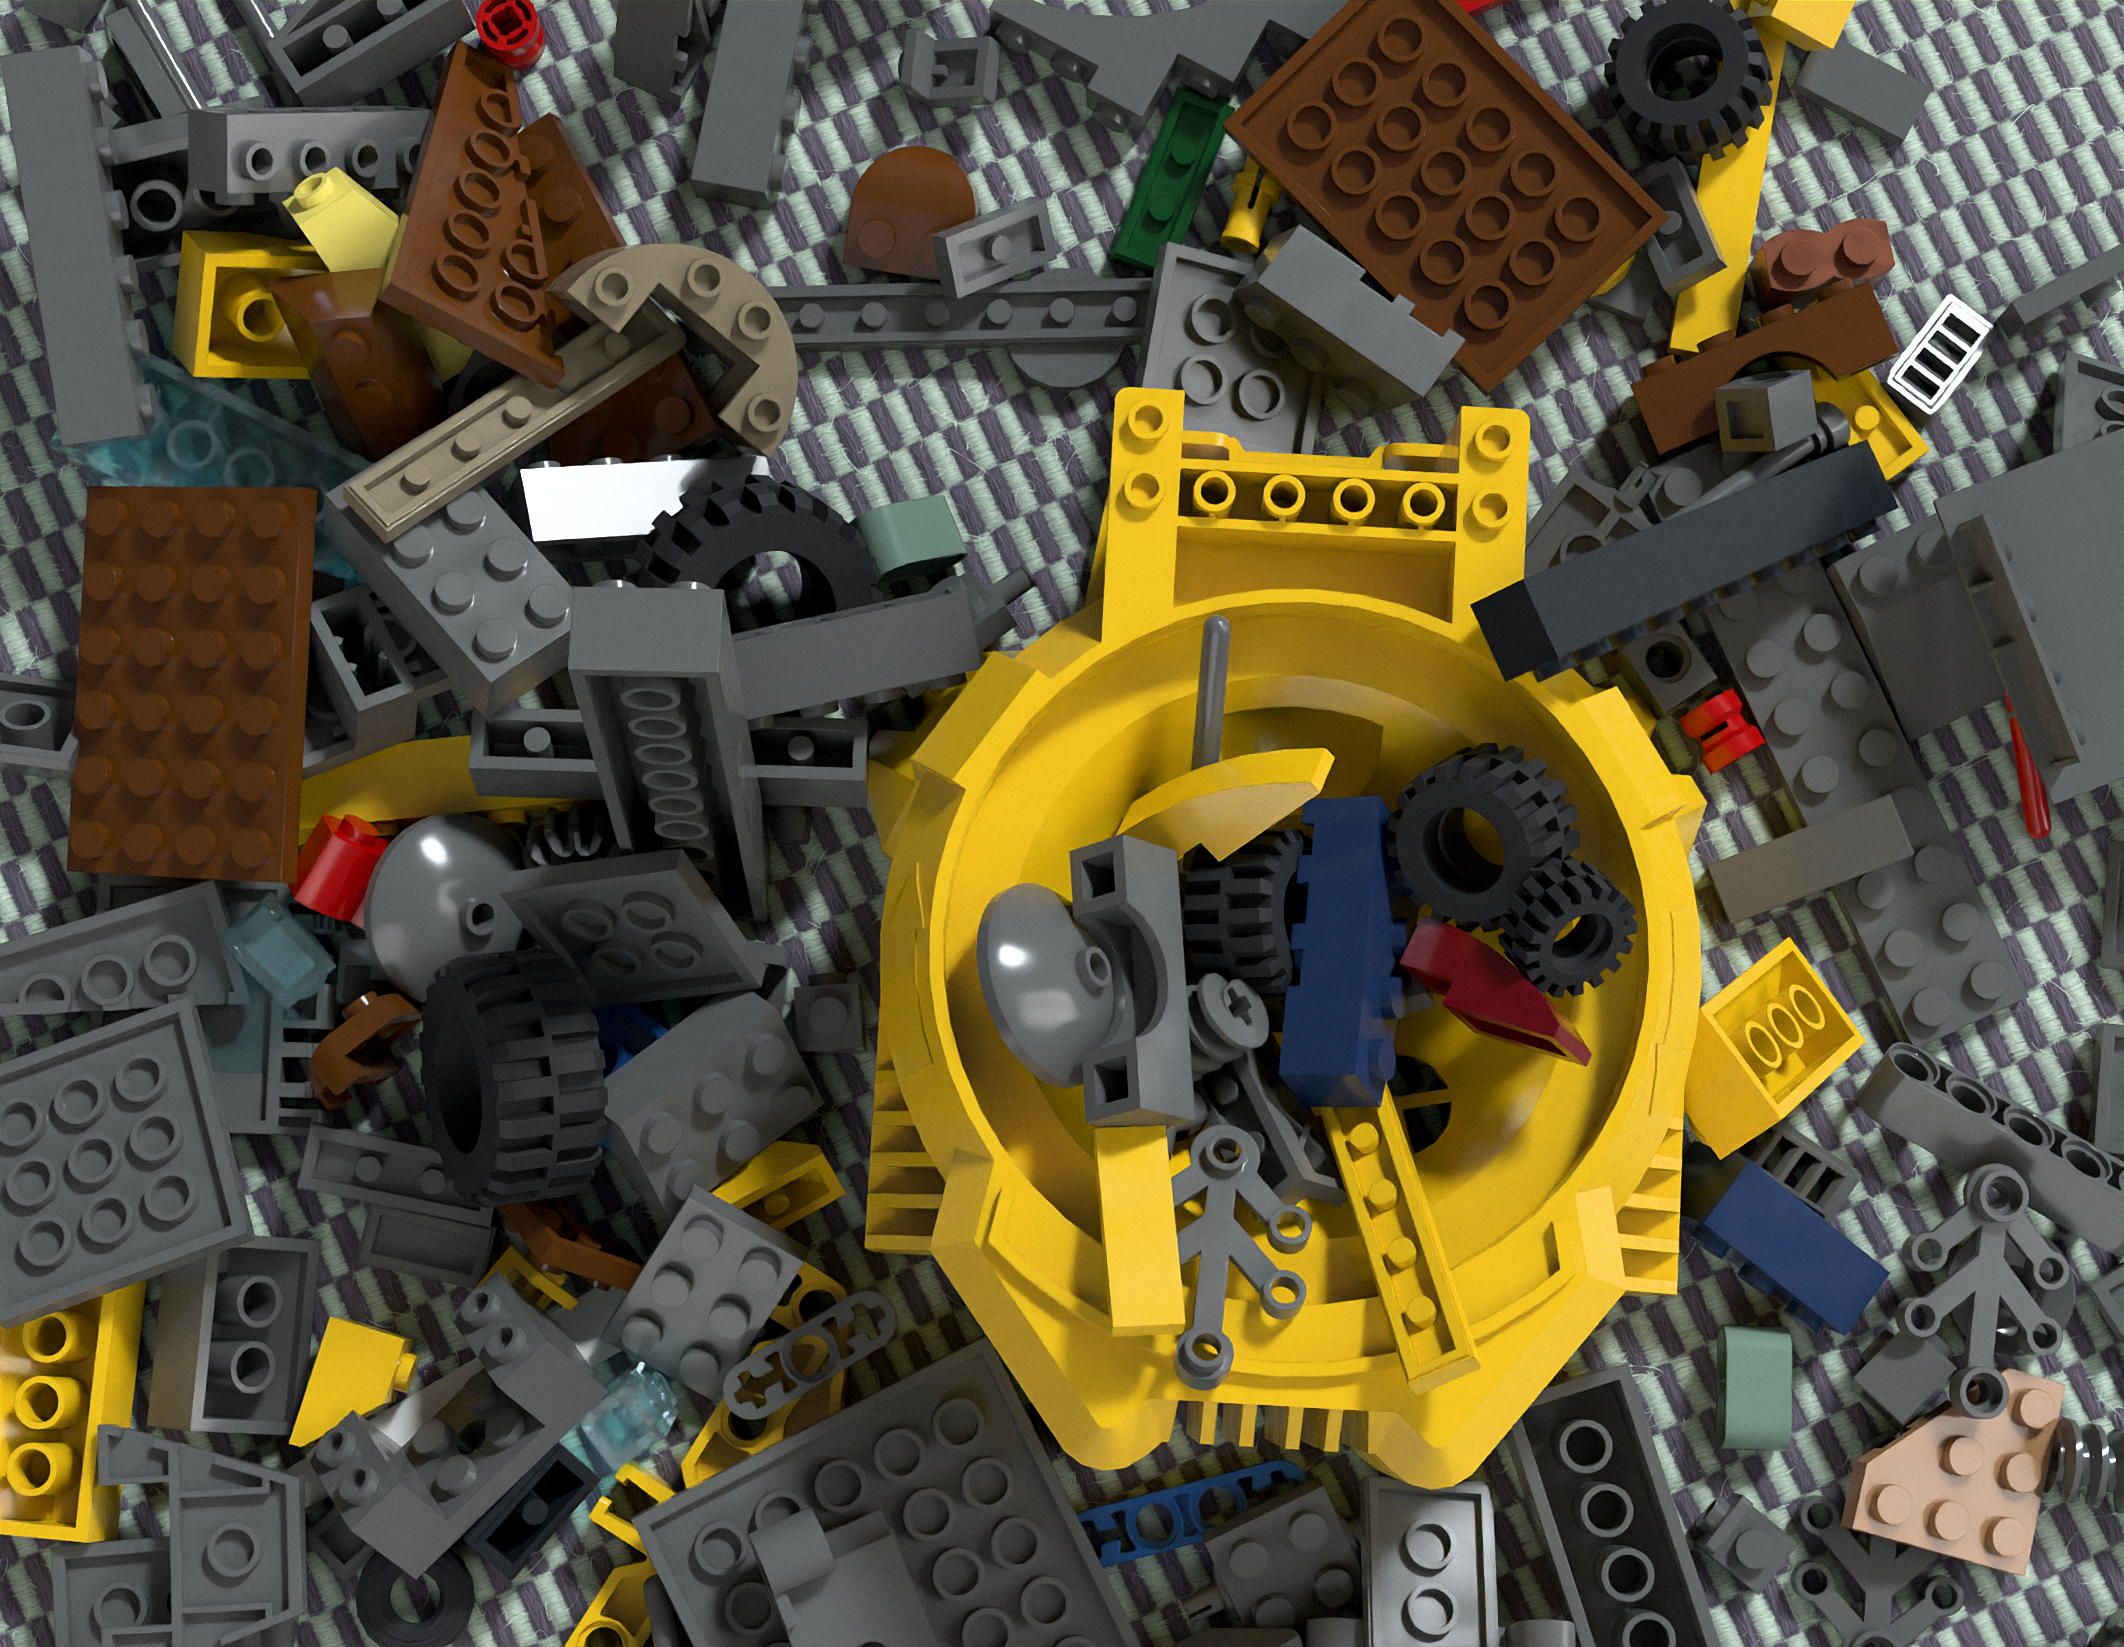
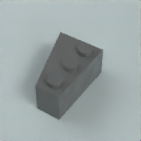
M618 0L613 77L680 107L723 23L727 0Z
M1298 225L1272 239L1232 292L1245 305L1244 310L1247 316L1261 328L1274 331L1292 347L1291 354L1295 360L1306 369L1323 375L1337 388L1339 399L1348 408L1357 413L1366 414L1368 417L1423 398L1466 339L1450 328L1443 337H1440L1410 316L1416 306L1414 303L1401 294L1396 297L1393 303L1360 281L1366 272L1365 269L1303 226Z

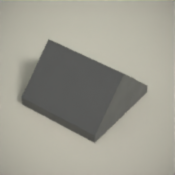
M0 672V772L66 781L72 780V774H74L78 763L81 737L74 734L77 682Z

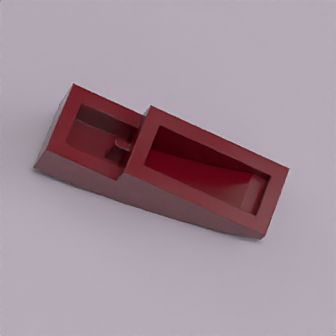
M1422 915L1399 964L1431 992L1445 996L1442 1002L1445 1008L1476 1034L1587 1067L1592 1053L1574 1025L1546 994L1540 992L1519 969L1489 945L1463 930Z

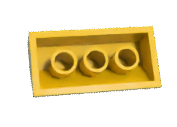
M1790 937L1780 942L1699 1008L1697 1032L1684 1086V1111L1688 1115L1689 1126L1694 1135L1703 1144L1710 1146L1720 1160L1782 1120L1866 1042L1865 1038Z
M147 1279L8 1330L0 1326V1534L84 1543L117 1540L123 1484L99 1486L98 1425L116 1424L130 1428Z

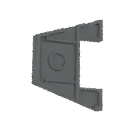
M116 1424L98 1425L99 1486L167 1482L169 1484L172 1622L168 1624L101 1628L102 1647H222L308 1612L304 1477Z

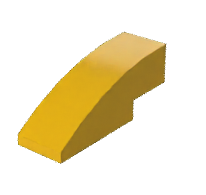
M1326 748L1283 749L1242 755L1200 767L1165 782L1132 802L1115 836L1124 834L1177 851V858L1201 842L1220 862L1319 794L1335 757Z

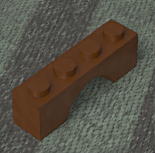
M1851 277L1843 279L1815 293L1819 301L1817 304L1796 313L1791 303L1783 305L1757 317L1756 322L1759 326L1757 330L1735 338L1732 329L1699 342L1696 346L1700 354L1676 364L1673 355H1670L1638 369L1641 380L1630 384V387L1660 458L1719 434L1713 389L1734 381L1745 369L1757 362L1774 357L1800 358L1817 365L1838 383L1896 358L1899 353L1898 347L1870 282L1867 281L1855 287Z

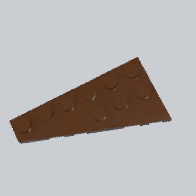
M458 39L446 56L378 299L398 309L400 312L412 316L456 339L461 344L471 347L553 390L565 376L562 356L555 355L553 349L552 335L557 330L555 311L546 308L543 284L549 276L536 201L528 199L525 182L531 176L528 157L521 155L517 133L523 124L514 72L508 66Z
M549 112L517 133L520 154L527 156L529 159L531 176L525 182L528 199L536 201L549 276L543 284L546 308L555 311L557 329L561 332L565 341L568 342L589 327L547 294L545 290L557 277L582 259L597 252L628 245L561 119ZM648 295V297L661 309L658 302H656L652 297ZM681 349L547 437L551 461L559 462L561 467L586 466L594 460L607 457L619 458L623 463L648 462L654 457L666 454H677L685 458L726 432L720 418L717 417L718 415L686 354Z

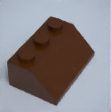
M387 267L271 278L268 285L269 290L336 434L371 465L448 419L447 405L449 400L413 317L378 299Z

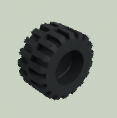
M1649 0L1639 6L1643 15L1638 20H1634L1628 15L1622 22L1620 28L1624 38H1612L1608 52L1613 62H1608L1604 65V77L1610 86L1606 89L1608 96L1630 138L1634 137L1638 147L1648 155L1655 150L1660 161L1664 162L1673 156L1681 155L1686 166L1700 165V155L1708 153L1713 162L1726 157L1722 148L1730 143H1733L1737 149L1741 148L1749 141L1745 133L1747 127L1750 126L1758 130L1763 123L1765 117L1760 106H1770L1773 94L1768 83L1773 80L1771 66L1756 28H1753L1748 15L1741 8L1734 11L1730 0H1713L1711 3L1709 0H1666V3L1656 7L1653 1ZM1699 55L1713 57L1722 62L1718 78L1703 94L1685 101H1670L1656 95L1660 79L1676 62L1687 57Z
M1482 743L1474 749L1468 746L1411 780L1412 784L1400 792L1395 800V803L1400 808L1391 813L1388 820L1387 828L1396 833V837L1387 842L1388 855L1399 860L1400 867L1393 871L1399 884L1407 881L1414 891L1408 898L1418 908L1425 903L1432 908L1430 918L1446 923L1453 918L1457 928L1469 933L1481 926L1484 933L1496 931L1501 928L1499 925L1501 914L1514 913L1506 904L1511 895L1514 893L1522 898L1528 890L1521 883L1530 875L1537 882H1540L1544 879L1541 868L1553 864L1561 872L1562 861L1574 860L1577 862L1570 855L1580 847L1581 832L1570 829V824L1579 818L1575 804L1565 805L1561 794L1568 789L1560 777L1553 782L1547 778L1544 773L1549 766L1538 757L1530 762H1526L1523 760L1524 749L1512 745L1500 752L1497 743ZM1464 808L1479 813L1496 829L1503 844L1504 866L1486 860L1473 848L1464 829Z
M1297 828L1267 829L1220 862L1204 845L1198 847L1193 857L1192 868H1189L1187 877L1184 918L1189 955L1193 967L1196 968L1199 981L1203 976L1212 973L1224 977L1229 983L1231 980L1240 979L1248 983L1260 995L1262 1001L1286 1000L1287 986L1300 985V977L1294 966L1293 951L1290 950L1292 924L1305 923L1306 886H1300L1296 883L1298 860L1301 855H1312L1313 840L1309 836H1305L1302 830Z

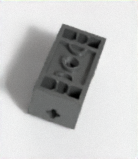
M498 1271L482 1286L471 1292L464 1303L449 1316L484 1368L478 1374L471 1377L464 1387L437 1414L425 1422L402 1447L353 1409L334 1428L327 1431L319 1443L305 1455L348 1528L414 1579L423 1574L609 1393L560 1324ZM485 1436L484 1444L473 1452L477 1443Z

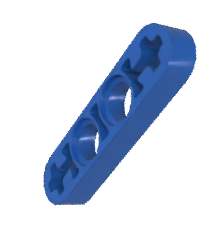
M1284 1459L1270 1460L1082 1510L1076 1513L1080 1523L1093 1520L1097 1530H1105L1117 1527L1111 1513L1120 1510L1126 1511V1531L1135 1548L1121 1552L1120 1538L1105 1541L1101 1544L1102 1555L1098 1556L1102 1567L1105 1568L1202 1542L1203 1539L1200 1533L1217 1526L1207 1523L1201 1517L1198 1507L1201 1495L1212 1487H1223L1233 1494L1236 1500V1510L1233 1516L1235 1517L1247 1511L1246 1497L1237 1483L1238 1479L1251 1476V1490L1270 1485V1473L1276 1470H1281L1282 1475L1287 1480L1296 1479L1298 1486L1309 1480L1305 1472L1295 1463ZM1272 1498L1256 1501L1254 1503L1256 1506H1258ZM1158 1503L1170 1510L1173 1516V1528L1166 1538L1151 1542L1138 1534L1135 1519L1142 1507Z

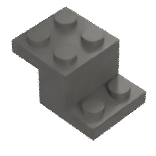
M367 583L311 603L302 780L414 738L418 701L457 687Z

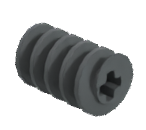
M1212 973L1203 976L1197 986H1186L1193 1082L1199 1080L1205 1073L1218 1070L1225 1062L1240 1058L1245 1051L1256 1049L1264 1044L1269 1032L1266 1008L1260 995L1248 983L1240 979L1231 980L1229 983L1224 977Z
M2062 1418L2058 1421L2043 1492L2048 1493L2055 1481L2061 1482L2063 1501L2073 1503L2080 1488L2086 1487L2089 1507L2098 1509L2106 1493L2111 1492L2113 1493L2115 1512L2124 1514V1430L2113 1429L2106 1435L2101 1425L2088 1423L2080 1430L2075 1420Z

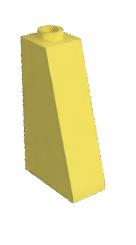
M334 167L327 173H317L306 178L296 187L294 195L282 202L330 272L388 266L401 218L338 167ZM413 317L441 384L464 370L474 349L461 344L456 339Z

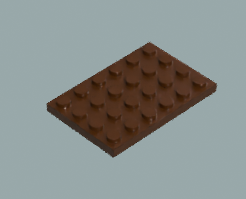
M1350 0L1222 124V130L1350 260L1366 270L1365 275L1392 302L1401 294L1416 305L1410 316L1440 337H1443L1450 328L1466 339L1451 359V362L1485 397L1498 387L1663 227L1670 218L1455 0Z
M87 486L74 734L81 737L78 763L71 780L67 871L297 883L318 490L304 487Z

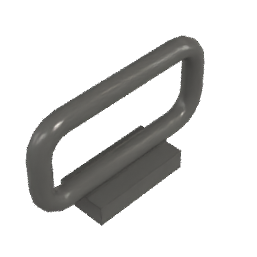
M119 0L123 9L104 17L109 42L154 120L187 113L188 109L209 108L147 0ZM232 0L288 94L290 107H304L265 46L278 32V29L261 0Z

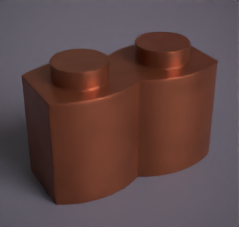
M1859 218L1839 223L1825 233L1799 229L1775 235L1760 247L1749 264V270L1757 307L1771 311L1790 303L1793 309L1803 307L1817 298L1815 294L1817 291L1850 277L1855 287L1869 281L1874 290L1895 266L1886 222L1871 218Z

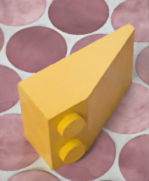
M183 230L172 353L193 377L311 379L268 285L271 278L329 273V269L311 243L246 232Z

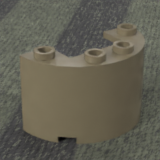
M678 243L638 244L607 249L584 258L563 272L545 290L547 294L586 326L591 327L601 320L615 333L621 331L648 295L731 363L707 393L718 415L717 417L720 418L726 430L720 436L740 452L767 458L771 457L780 444L793 414L798 385L797 357L791 332L783 313L773 297L751 273L723 255L705 248Z

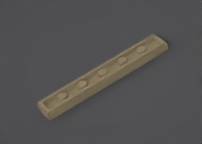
M647 297L619 333H615L600 320L555 349L554 354L563 358L565 376L553 390L518 373L345 485L343 499L387 544L684 348L686 334Z

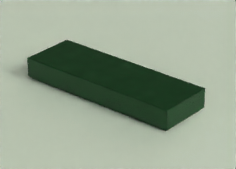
M1177 86L1111 251L1110 261L1153 277L1158 246L1167 241L1183 245L1227 135L1222 130V124L1235 112L1234 107Z

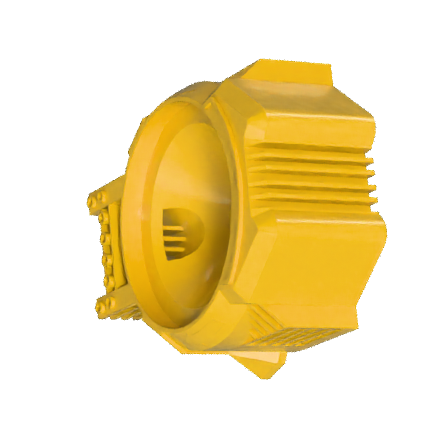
M1126 387L1119 390L1115 397L1110 483L1084 608L1059 622L1024 650L979 652L981 668L966 672V683L937 690H930L928 688L921 693L926 711L912 729H879L869 742L868 792L882 852L892 860L887 879L880 931L881 993L864 1248L874 1253L934 1256L1063 1450L1084 1466L1103 1471L1126 1468L1145 1457L1160 1443L1170 1442L1178 1401L1184 1400L1188 1401L1186 1434L1199 1444L1214 1445L1219 1402L1223 1403L1222 1436L1238 1446L1253 1447L1257 1405H1265L1264 1439L1284 1449L1299 1450L1300 1441L1323 1451L1338 1452L1340 1442L1349 1446L1361 1459L1377 1471L1408 1484L1430 1490L1453 1487L1476 1471L1621 1296L1677 1295L1684 1086L1697 1032L1702 983L1700 924L1688 858L1707 801L1690 775L1672 774L1667 769L1650 741L1657 720L1641 694L1623 692L1617 686L1610 689L1592 687L1573 668L1539 683L1536 682L1532 671L1505 682L1470 604L1524 579L1530 418L1523 410L1461 406L1444 445L1392 443L1386 446H1378L1369 458L1245 451L1236 438L1229 437L1223 433L1183 430L1185 390ZM1212 615L1226 617L1231 625L1219 762L1242 755L1283 749L1326 748L1335 759L1321 792L1312 799L1380 796L1391 813L1400 808L1395 803V800L1403 789L1412 784L1411 780L1468 746L1474 749L1482 743H1497L1499 752L1510 745L1524 749L1523 760L1530 762L1538 757L1549 766L1544 773L1547 778L1553 782L1560 777L1568 789L1561 794L1565 805L1575 804L1579 818L1570 824V829L1581 832L1580 847L1570 855L1577 860L1576 863L1579 866L1584 861L1592 864L1597 870L1599 869L1628 898L1627 900L1634 906L1636 914L1631 917L1638 923L1637 933L1625 935L1633 943V947L1629 954L1618 952L1615 958L1622 965L1615 973L1608 968L1600 973L1604 983L1594 989L1586 981L1583 983L1584 994L1574 997L1567 990H1565L1563 998L1552 997L1548 991L1545 992L1574 1025L1591 1051L1592 1056L1587 1067L1476 1034L1442 1005L1445 996L1434 993L1435 1007L1408 1014L1398 1019L1393 1043L1395 1054L1415 1058L1430 1067L1446 1087V1089L1400 1097L1392 1096L1483 1367L1417 1396L1407 1384L1349 1200L1345 1201L1341 1206H1337L1307 1196L1304 1197L1295 1206L1304 1209L1311 1218L1312 1231L1308 1243L1298 1253L1283 1254L1276 1251L1268 1242V1228L1263 1223L1255 1221L1249 1208L1235 1195L1233 1218L1278 1270L1292 1271L1302 1278L1306 1286V1297L1300 1312L1295 1317L1287 1320L1275 1319L1264 1311L1260 1301V1294L1229 1259L1222 1332L1232 1343L1234 1358L1229 1375L1220 1386L1211 1390L1190 1388L1178 1378L1173 1365L1174 1354L1180 1337L1193 1327L1200 1255L1180 1268L1186 1321L1183 1334L1111 1337L1093 1146L1095 1128L1106 1127L1086 1123L1084 1085L1074 1088L1052 1086L1034 1076L1017 1060L998 1032L982 992L977 965V934L982 914L991 899L999 892L1015 885L1034 883L1045 886L1072 902L1069 851L1115 837L1132 802L1165 782L1191 772L1203 625L1206 619ZM1304 804L1268 828H1297L1302 830L1305 836H1309L1313 840V826L1307 827L1302 823ZM1464 808V829L1473 848L1486 860L1504 866L1503 844L1496 829L1479 813ZM1426 903L1420 907L1417 925L1422 915L1431 916L1432 908ZM1581 916L1569 922L1560 931L1555 941L1566 936L1576 926ZM1452 918L1451 920L1446 922L1447 924L1456 927L1455 919ZM1479 926L1470 933L1466 932L1489 945L1513 964L1503 953L1506 950L1499 944L1498 935L1505 932L1502 928L1484 933L1481 926ZM1273 1032L1281 1048L1283 1032ZM1449 1103L1450 1109L1447 1124L1442 1133L1432 1145L1413 1154L1403 1110ZM1311 1107L1331 1147L1319 1107ZM1207 1123L1196 1134L1183 1141L1174 1142L1172 1157L1169 1162L1171 1178L1190 1165L1189 1155L1192 1144L1203 1130L1209 1128ZM1217 1150L1213 1152L1218 1161L1226 1163V1161L1221 1159ZM1207 1190L1174 1210L1176 1233L1204 1215ZM1282 1222L1277 1225L1279 1232L1286 1237L1294 1238L1301 1235L1300 1228L1294 1223ZM1276 1287L1271 1290L1273 1298L1280 1303H1291L1296 1300L1294 1293L1288 1288ZM1200 1343L1192 1348L1194 1354L1202 1360L1209 1361L1218 1356L1216 1349L1209 1344Z

